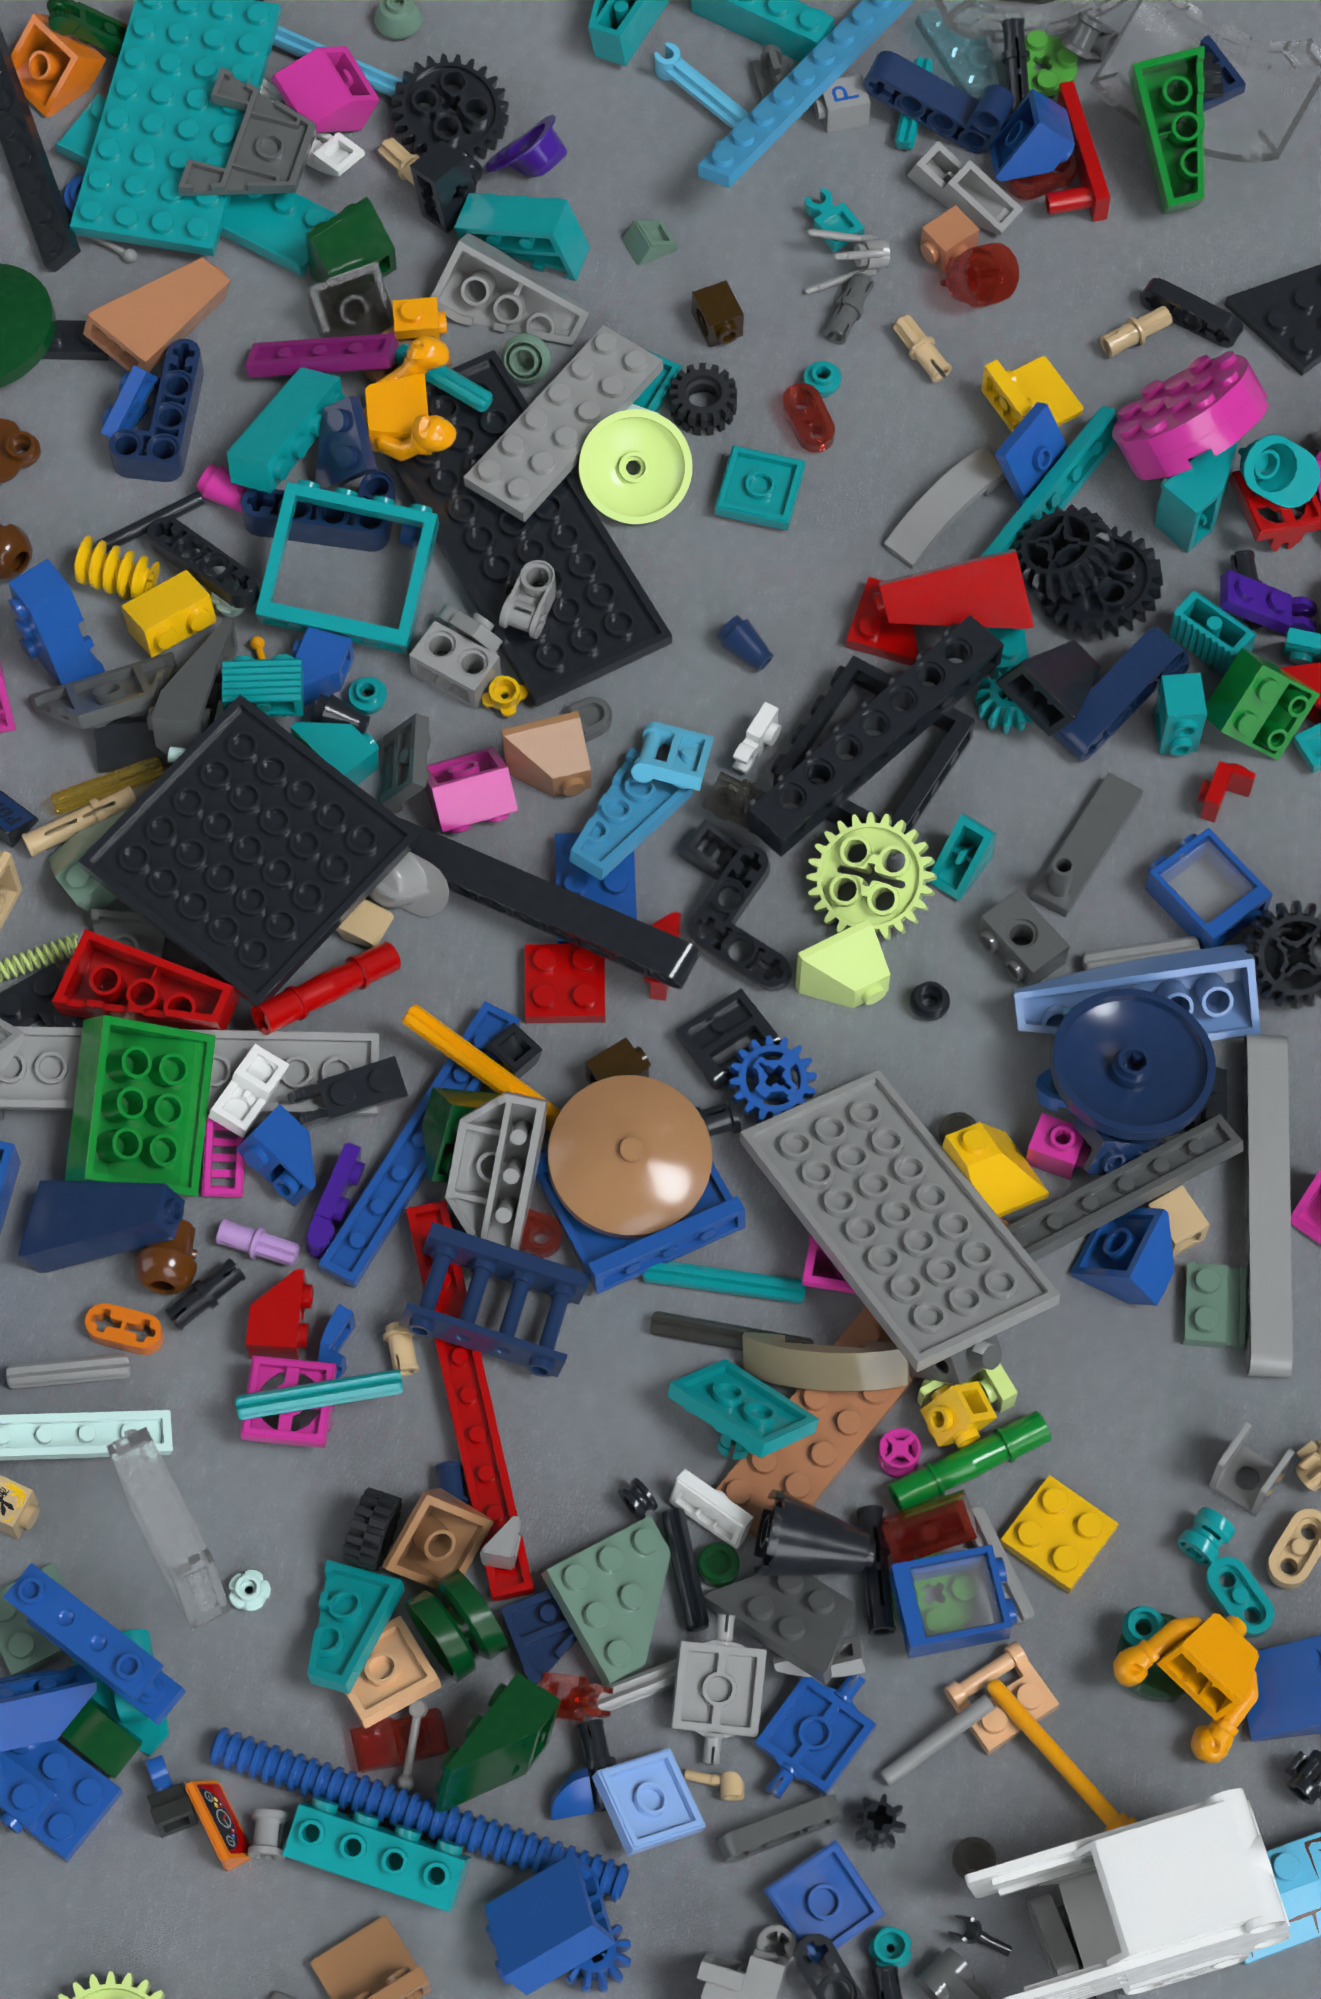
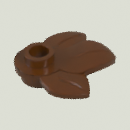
M0 418V483L13 479L21 468H26L36 463L41 455V447L39 441L33 435L20 431L14 421ZM20 450H27L24 453H17Z

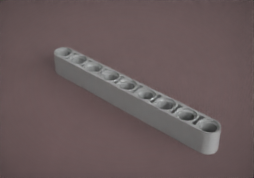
M1245 1034L1242 1061L1245 1266H1247L1246 1371L1248 1376L1290 1378L1293 1366L1288 1040L1287 1036Z

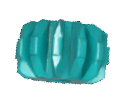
M994 669L991 672L990 679L984 678L980 681L979 690L975 693L974 703L978 707L977 715L979 720L988 719L990 730L997 725L1002 726L1005 735L1009 732L1011 726L1022 732L1025 729L1026 722L1033 723L1034 721L996 684L997 679L1003 674Z

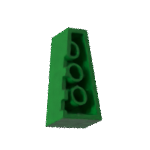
M1205 45L1133 63L1128 71L1163 215L1199 206L1204 199L1203 141L1205 117L1203 115V94L1205 90Z

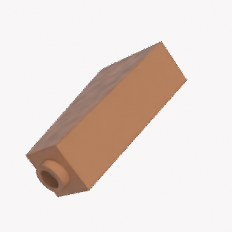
M201 257L94 309L87 316L83 335L127 371H131L133 366L136 365L150 372L166 357L167 349L171 343L187 337L225 300L231 280L226 277L221 268L210 264Z

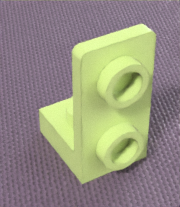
M1001 1364L993 1370L983 1368L964 1382L969 1383L979 1379V1383L990 1404L994 1403L999 1413L1015 1405L1018 1392ZM925 1379L921 1383L922 1387L919 1389L917 1398L921 1408L933 1400L931 1397L932 1393L952 1383Z

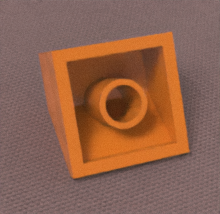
M33 13L11 53V58L26 99L45 117H51L90 90L107 59L91 44L84 43L73 34L61 35L57 31L50 29L48 22L50 15Z

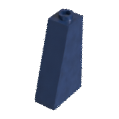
M40 1180L18 1256L39 1273H47L175 1239L179 1223L183 1218L185 1200L165 1183Z

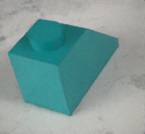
M295 722L290 726L291 734L356 785H359L379 769V747L376 741L367 732L361 734L352 724Z

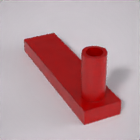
M1074 81L1059 83L1057 104L1067 109L1075 143L1072 157L1082 187L1045 193L1047 213L1052 215L1089 208L1093 222L1107 220L1111 197Z

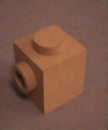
M955 205L922 227L921 254L928 263H934L944 273L953 266L964 264L970 255L977 251L980 229Z

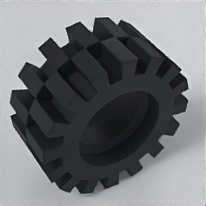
M699 363L698 370H695L693 364L687 366V374L682 369L677 373V379L673 378L670 389V414L674 416V422L677 426L682 423V430L687 433L692 427L694 428V435L701 436V430H706L707 436L714 435L715 427L719 432L725 430V423L730 425L733 422V415H736L737 388H735L736 382L734 378L729 379L728 371L723 369L719 374L718 365L712 364L711 370L706 369V363ZM698 392H708L715 395L718 401L708 407H699L690 403L689 397Z
M370 1487L366 1488L364 1495L360 1498L359 1506H356L354 1518L351 1519L349 1525L350 1530L345 1539L347 1542L343 1548L344 1561L373 1571L379 1570L384 1558L386 1559L388 1548L393 1542L394 1532L397 1530V1522L401 1515L402 1498Z

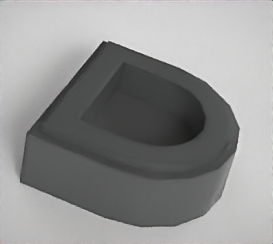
M599 697L584 698L567 706V713L579 712L585 743L602 736L612 725L611 707L605 700Z

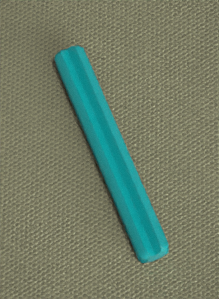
M672 1261L656 1264L648 1268V1272L643 1274V1281L648 1283L797 1304L803 1303L806 1293V1286L802 1285V1280Z
M393 1369L238 1395L235 1399L237 1416L241 1420L397 1395L403 1392L402 1375L400 1370Z

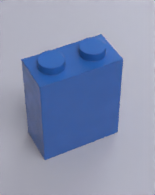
M573 1853L484 1905L489 1922L486 1925V1932L490 1941L495 1946L498 1960L495 1961L496 1970L505 1984L514 1985L526 1996L616 1944L596 1873Z

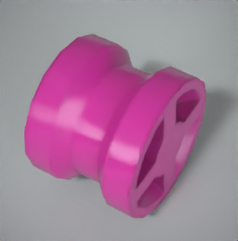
M896 1428L885 1433L880 1441L877 1457L879 1467L883 1473L898 1479L915 1471L918 1467L921 1453L920 1440L916 1434L908 1429ZM896 1457H897V1458H904L906 1461H904V1460H897V1459L894 1461V1459H895Z

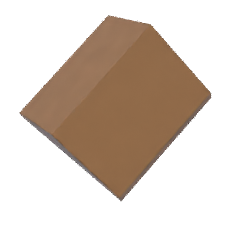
M442 1488L423 1491L382 1566L388 1571L437 1589V1580L452 1570L459 1569L465 1575L494 1521Z

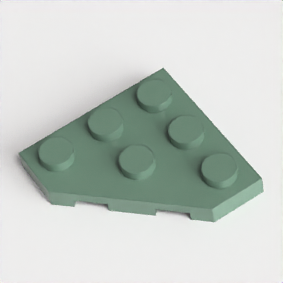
M651 1516L561 1561L541 1574L604 1687L637 1671L646 1664L671 1557L670 1549Z

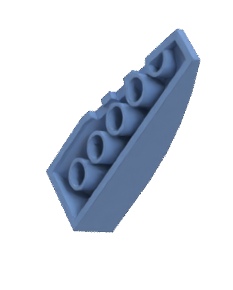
M1240 943L1126 961L1050 979L1013 990L1018 1031L1056 1034L1063 1021V1010L1065 1008H1073L1086 998L1104 991L1139 989L1167 997L1185 1008L1201 1024L1210 1041L1245 1036V1034H1261L1255 960L1252 954L1245 952V950H1249L1246 944Z

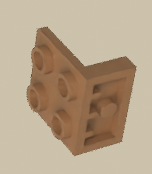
M387 1916L380 1917L311 1961V1966L330 1999H421L432 1992L429 1979L421 1966L417 1967Z

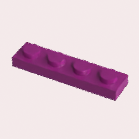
M395 333L253 343L245 367L249 378H273L280 375H294L300 367L323 373H345L355 370L378 371L391 368L399 345Z

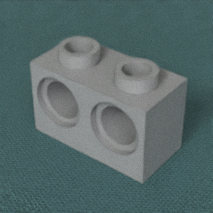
M436 621L432 623L409 654L412 675L475 710L482 702V695L489 692L491 682L495 677L501 675L500 656L492 648L488 649L481 644L478 645L465 638L464 634L453 626L445 627ZM439 651L448 652V654L443 656L434 655V653ZM470 669L481 670L476 674L467 673Z

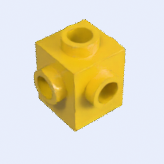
M979 1381L943 1386L932 1393L931 1397L933 1400L920 1409L927 1424V1429L935 1439L938 1447L956 1444L958 1448L971 1444L980 1438L979 1431L997 1418Z

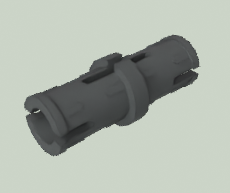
M860 272L854 273L845 293L836 300L834 314L823 332L824 336H827L826 339L831 343L844 344L853 324L861 318L864 312V302L874 287V281H871L872 278Z

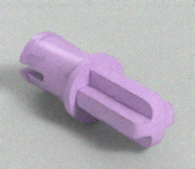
M224 1219L221 1222L216 1236V1244L248 1253L251 1259H256L259 1256L287 1266L295 1264L300 1250V1246L297 1243L265 1233V1228L259 1227L256 1230L228 1219Z

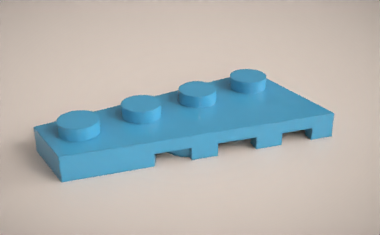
M632 747L626 755L622 768H619L613 777L612 785L608 792L603 794L594 816L589 818L570 851L569 862L600 880L604 879L693 796L694 789H681L671 783L655 779L647 783L636 781L631 774L634 761L640 757L641 753Z

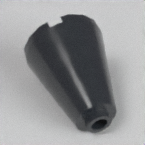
M773 1489L769 1493L768 1499L775 1500L772 1510L763 1508L754 1556L762 1558L761 1565L753 1566L756 1574L763 1576L860 1575L864 1567L870 1568L872 1566L876 1543L870 1542L869 1532L784 1491Z

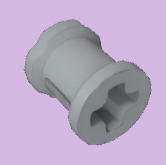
M254 1809L251 1815L252 1820L255 1821L252 1846L248 1847L247 1856L263 1861H284L285 1856H282L284 1851L286 1824L291 1822V1814L276 1809Z

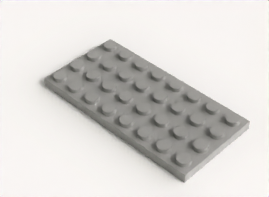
M879 1069L740 1132L741 1145L916 1372L1059 1304L1060 1292Z

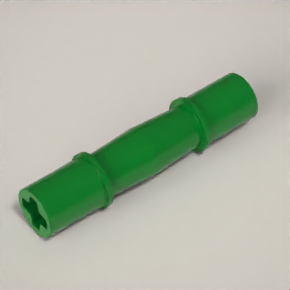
M1034 1411L1002 1428H995L992 1435L961 1447L933 1464L926 1462L923 1464V1467L888 1483L887 1489L895 1507L903 1515L937 1497H944L945 1491L971 1481L1006 1461L1013 1463L1016 1461V1458L1052 1440L1051 1433L1045 1420L1038 1411Z

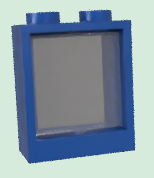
M1207 828L1198 836L1195 833L1189 835L1180 843L1177 848L1178 851L1168 858L1165 855L1161 856L1148 869L1149 875L1145 890L1189 936L1197 937L1201 949L1223 946L1248 927L1251 921L1255 920V916H1262L1261 912L1269 908L1273 895L1210 828Z
M992 1545L891 1564L889 1580L908 1659L1009 1639L1012 1624H1017V1614L1013 1599H1005L1002 1583L1007 1582L1006 1568L1002 1557L995 1558Z

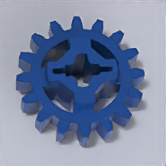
M771 1035L766 1036L763 1046H760L755 1039L752 1040L748 1045L750 1053L740 1049L736 1055L740 1063H732L729 1068V1072L737 1076L730 1079L727 1083L728 1088L738 1090L733 1097L734 1102L740 1103L743 1101L746 1106L742 1112L744 1116L752 1111L756 1112V1123H761L765 1116L772 1118L807 1102L804 1098H812L816 1091L813 1087L807 1085L814 1082L817 1078V1073L807 1072L806 1070L813 1060L811 1057L801 1060L799 1054L802 1046L798 1045L793 1050L788 1049V1038L785 1037L779 1045H774ZM764 1056H776L780 1059L766 1060ZM792 1068L795 1070L797 1074L798 1089L796 1088L797 1085L791 1079ZM746 1072L749 1073L748 1077L753 1080L754 1091L752 1093L749 1091L746 1083ZM774 1074L779 1080L770 1087L765 1081ZM778 1101L781 1103V1105H768L764 1104V1102Z

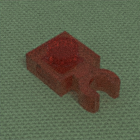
M543 1672L542 1688L561 1699L556 1718L584 1721L585 1713L591 1717H610L611 1711L600 1709L597 1705V1699L602 1693L613 1694L614 1688L609 1685L596 1683L588 1685L589 1677Z

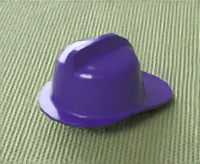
M553 114L545 117L526 134L498 151L486 163L485 170L487 172H494L509 165L524 176L535 177L549 172L567 154L565 145L552 128L556 117Z

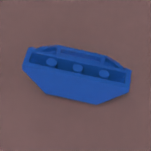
M81 1665L70 1666L65 1670L49 1669L0 1678V1753L17 1748L33 1749L39 1747L43 1742L58 1739L97 1691V1682Z

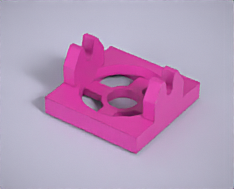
M252 1356L247 1394L261 1392L262 1387L269 1379L282 1373H286L285 1382L276 1389L297 1386L299 1374L307 1376L314 1383L336 1379L337 1365L335 1363ZM335 1405L309 1409L319 1410V1413L309 1425L297 1431H291L293 1417L302 1410L279 1414L278 1429L269 1426L263 1421L262 1417L243 1420L241 1439L326 1448L328 1431H331L333 1425L332 1413L335 1411Z

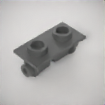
M773 44L766 45L763 48L760 60L751 62L762 100L791 72L787 55L782 56L781 50Z

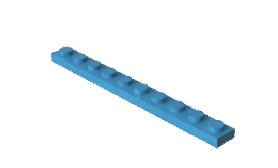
M862 0L698 164V176L730 188L915 0Z

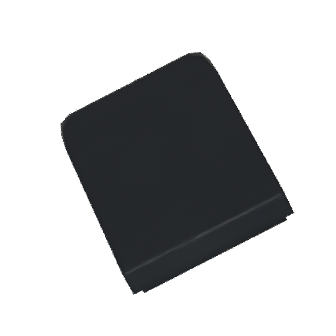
M512 1023L485 1048L495 1062L519 1079L537 1064L543 1050L515 1023Z

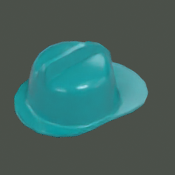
M1276 434L1266 435L1254 440L1246 448L1239 449L1238 453L1241 455L1240 471L1247 486L1253 492L1276 505L1285 508L1299 507L1308 502L1317 492L1320 483V467L1316 458L1309 451L1287 438Z

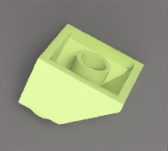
M869 918L798 952L795 988L799 994L855 1008L864 1003L871 1005L878 1002L889 990L890 971L873 924Z

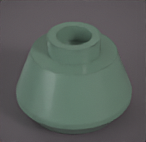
M381 0L374 14V23L377 30L384 36L392 39H404L412 36L420 29L423 22L422 11L414 0Z
M523 333L511 337L505 343L501 353V361L514 381L521 384H533L542 380L548 373L551 365V355L547 345L540 338L532 334Z

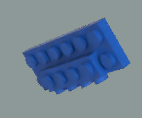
M57 1740L43 1742L39 1747L33 1749L17 1748L0 1753V1821L16 1834H19L24 1829L67 1863L123 1794L120 1787Z

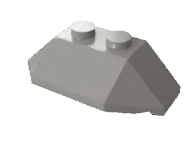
M506 1091L460 1118L445 1198L468 1234L519 1250L531 1205L545 1132L547 1100Z

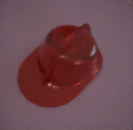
M989 243L972 247L950 261L947 266L946 278L940 281V286L948 287V291L954 299L961 303H967L971 307H983L999 303L1010 298L1016 290L1019 281V265L1016 256L1010 248L1001 243Z

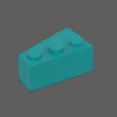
M469 193L454 227L460 239L467 233H470L511 258L533 263V270L544 272L545 267L566 272L565 279L577 281L590 249V245L568 200L557 197L539 198L525 195L508 196L493 193Z

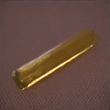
M154 756L55 792L51 795V800L57 814L62 815L89 805V800L95 797L97 800H101L125 789L127 786L133 789L155 781L165 770L160 758Z

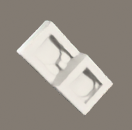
M254 1044L234 1072L229 1085L211 1108L208 1118L244 1138L274 1093L290 1064Z

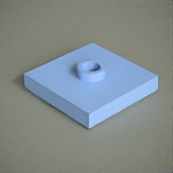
M670 1748L598 1770L592 1776L627 1856L700 1833L706 1827Z

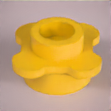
M500 675L491 682L489 692L482 695V703L487 708L493 707L501 711L504 717H512L517 712L516 707L519 702L527 698L528 692L524 685H519L515 679ZM507 694L508 698L503 699L501 695Z

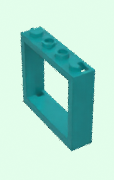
M298 480L297 484L287 482L255 615L258 622L305 633L309 626L351 638L353 644L409 655L439 529L438 514L432 513L433 510L430 507L421 504H411L410 508L395 505L394 500L384 496H373L371 500L357 497V492L346 488H335V492L320 489L319 484L309 480ZM297 501L422 528L399 629L273 602Z

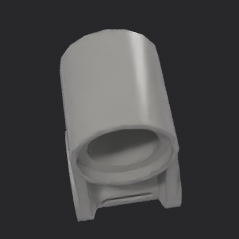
M534 560L524 565L511 594H509L502 607L499 618L500 627L507 628L511 626L528 632L531 638L537 639L545 625L547 614L556 597L555 573L549 563L542 560ZM538 581L546 583L542 587L531 586L532 583Z

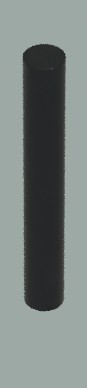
M196 491L97 540V544L101 540L106 541V553H108L113 546H122L146 534L148 526L155 519L164 516L176 519L205 505L204 499L200 492Z

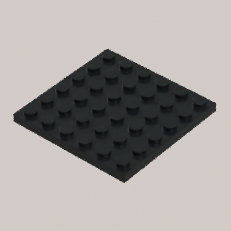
M239 695L78 860V863L82 870L218 979L234 986L235 992L248 1003L258 1007L282 988L420 841V834L246 698Z

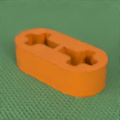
M100 1303L89 1309L85 1316V1325L89 1337L100 1345L138 1355H150L159 1350L163 1344L164 1334L160 1321L149 1313L110 1303ZM105 1316H110L112 1324L120 1327V1329L107 1326L104 1332H99L95 1322H103ZM145 1326H149L154 1336L146 1337L144 1342H139L137 1334L129 1331L142 1332Z

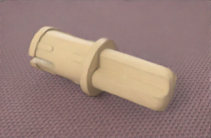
M394 138L383 140L378 149L379 155L398 171L399 178L402 180L407 179L415 186L410 165L420 157L417 154L412 155Z
M1161 306L1138 319L1130 317L1127 319L1126 324L1101 335V346L1106 355H1109L1111 358L1136 344L1143 345L1146 342V337L1169 326L1173 322L1172 316L1165 306Z
M905 315L898 318L893 329L910 350L909 357L920 363L930 376L932 382L935 383L943 380L935 366H939L946 376L951 372L952 366L934 346V338L931 336L927 337L912 316Z

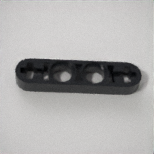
M164 516L155 519L148 526V538L152 549L180 570H187L201 585L235 608H247L259 600L260 588L254 573L179 520ZM173 535L174 543L169 536ZM196 548L200 550L194 557H182V554L188 549ZM216 566L226 568L223 573L216 576L207 574L211 568ZM233 581L235 582V585L239 587L236 590L234 588Z

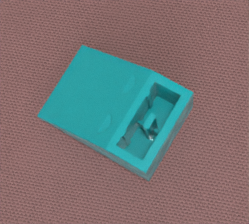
M1240 440L1217 456L1213 454L1210 448L1204 453L1188 459L1192 469L1164 478L1160 485L1162 491L1160 499L1156 504L1157 514L1154 526L1186 553H1189L1214 530L1229 483V477L1236 461Z

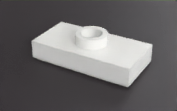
M684 1469L676 1478L668 1500L676 1508H683L686 1515L735 1549H738L745 1541L754 1518L729 1500L722 1491L712 1488L687 1469Z

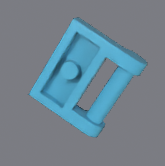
M660 722L648 723L642 734L644 744L640 757L634 761L631 774L633 778L641 783H647L655 779L671 783L681 789L690 788L700 791L714 736ZM663 744L671 745L666 762L655 759L658 748Z

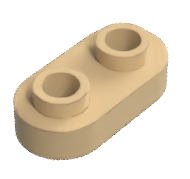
M1303 1509L1297 1512L1272 1550L1267 1561L1266 1570L1270 1580L1278 1587L1294 1589L1301 1586L1320 1558L1321 1511ZM1311 1529L1315 1533L1316 1538L1312 1540L1304 1538L1301 1530ZM1283 1563L1291 1564L1295 1569V1573H1284L1280 1565Z

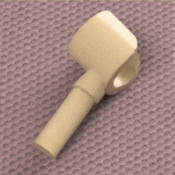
M689 1769L685 1771V1780L711 1786H720L721 1800L742 1801L744 1799V1782L736 1772L730 1771L723 1772L720 1775H712Z

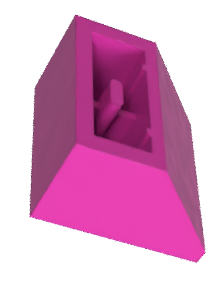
M347 46L317 47L275 73L271 79L288 107L316 123L317 133L362 130L380 101Z

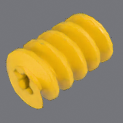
M89 535L84 537L74 561L75 578L78 583L83 585L90 583V586L97 590L104 588V591L111 595L118 593V596L125 600L129 598L134 599L156 587L160 571L159 561L155 562L150 569L148 568L149 559L146 555H142L136 564L134 563V551L128 550L122 559L120 558V546H113L109 554H107L106 541H99L95 549H93V537Z

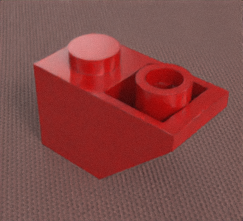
M295 1269L250 1305L245 1344L249 1359H252V1356L299 1360L300 1348L308 1347L309 1323H303L305 1309H312L314 1286L313 1284H307L304 1269Z

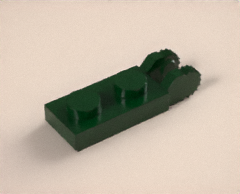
M48 0L47 11L50 14V17H48L50 29L57 31L61 35L73 34L84 43H91L119 58L128 27L127 24L79 1L77 3L73 0Z

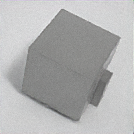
M755 1948L754 1954L750 1956L749 1963H745L708 1951L701 1961L696 1978L705 1981L701 1999H778L790 1958Z

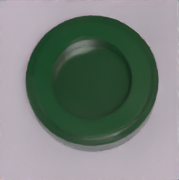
M720 1542L704 1547L697 1559L699 1577L705 1584L714 1588H721L732 1584L736 1580L740 1569V1559L735 1549L728 1544Z

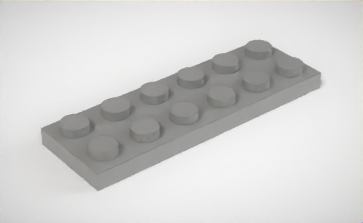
M603 325L464 476L465 486L525 522L579 463L582 445L590 431L606 417L627 410L664 369L663 360Z

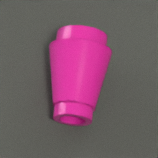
M210 464L206 468L196 487L197 490L203 493V498L242 513L241 498L249 490L245 486L231 483L230 472L223 465L217 467L214 464Z

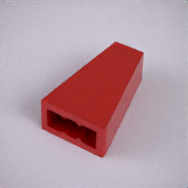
M1016 548L882 581L879 585L881 592L874 593L879 616L887 614L888 622L893 624L951 626L956 622L960 624L971 615L984 627L1014 629L1034 627Z

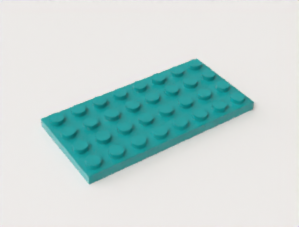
M135 0L70 223V229L75 235L215 257L232 195L183 196L179 195L178 186L188 159L226 168L245 111L212 103L211 93L220 68H225L232 72L233 77L245 85L249 82L257 87L260 93L282 14L280 4L256 0Z

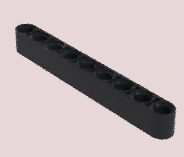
M400 818L420 834V841L410 852L437 867L445 877L449 890L675 989L683 988L701 955V952L694 945L681 938Z

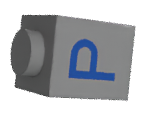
M862 74L838 78L813 103L817 120H823L827 133L869 125L871 103L868 93L863 86Z

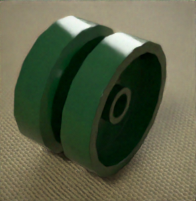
M454 1569L437 1580V1591L442 1603L432 1593L422 1590L407 1600L405 1607L417 1631L446 1673L454 1681L458 1682L476 1670L475 1656L470 1646L479 1656L491 1660L506 1650L508 1644L498 1622L483 1597L459 1569Z

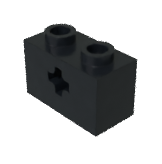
M441 140L412 163L410 168L422 216L448 234L454 229L468 194L475 193L476 186L471 177L470 160L466 153L460 148H453Z

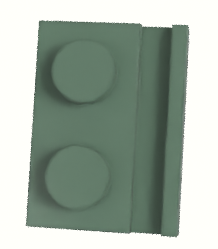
M1187 1262L1185 1267L1183 1345L1214 1348L1229 1346L1243 1350L1246 1330L1247 1266L1232 1268L1223 1264Z

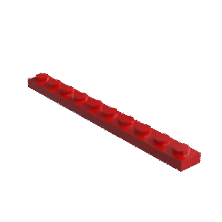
M446 1200L406 1208L423 1291L433 1262L431 1256L422 1254L431 1225L434 1222L452 1228ZM456 1264L449 1265L435 1309L437 1312L458 1319L467 1294L461 1266ZM434 1337L471 1507L494 1521L480 1546L482 1550L513 1516H518L481 1352ZM521 1536L515 1568L508 1570L484 1565L492 1602L534 1593L523 1537Z

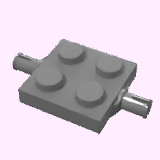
M717 1613L715 1639L704 1642L679 1640L670 1727L672 1729L695 1731L705 1736L703 1763L711 1764L712 1762L713 1764H720L722 1738L735 1735L758 1737L767 1649L745 1647L732 1641L736 1615L727 1614L726 1618V1614Z

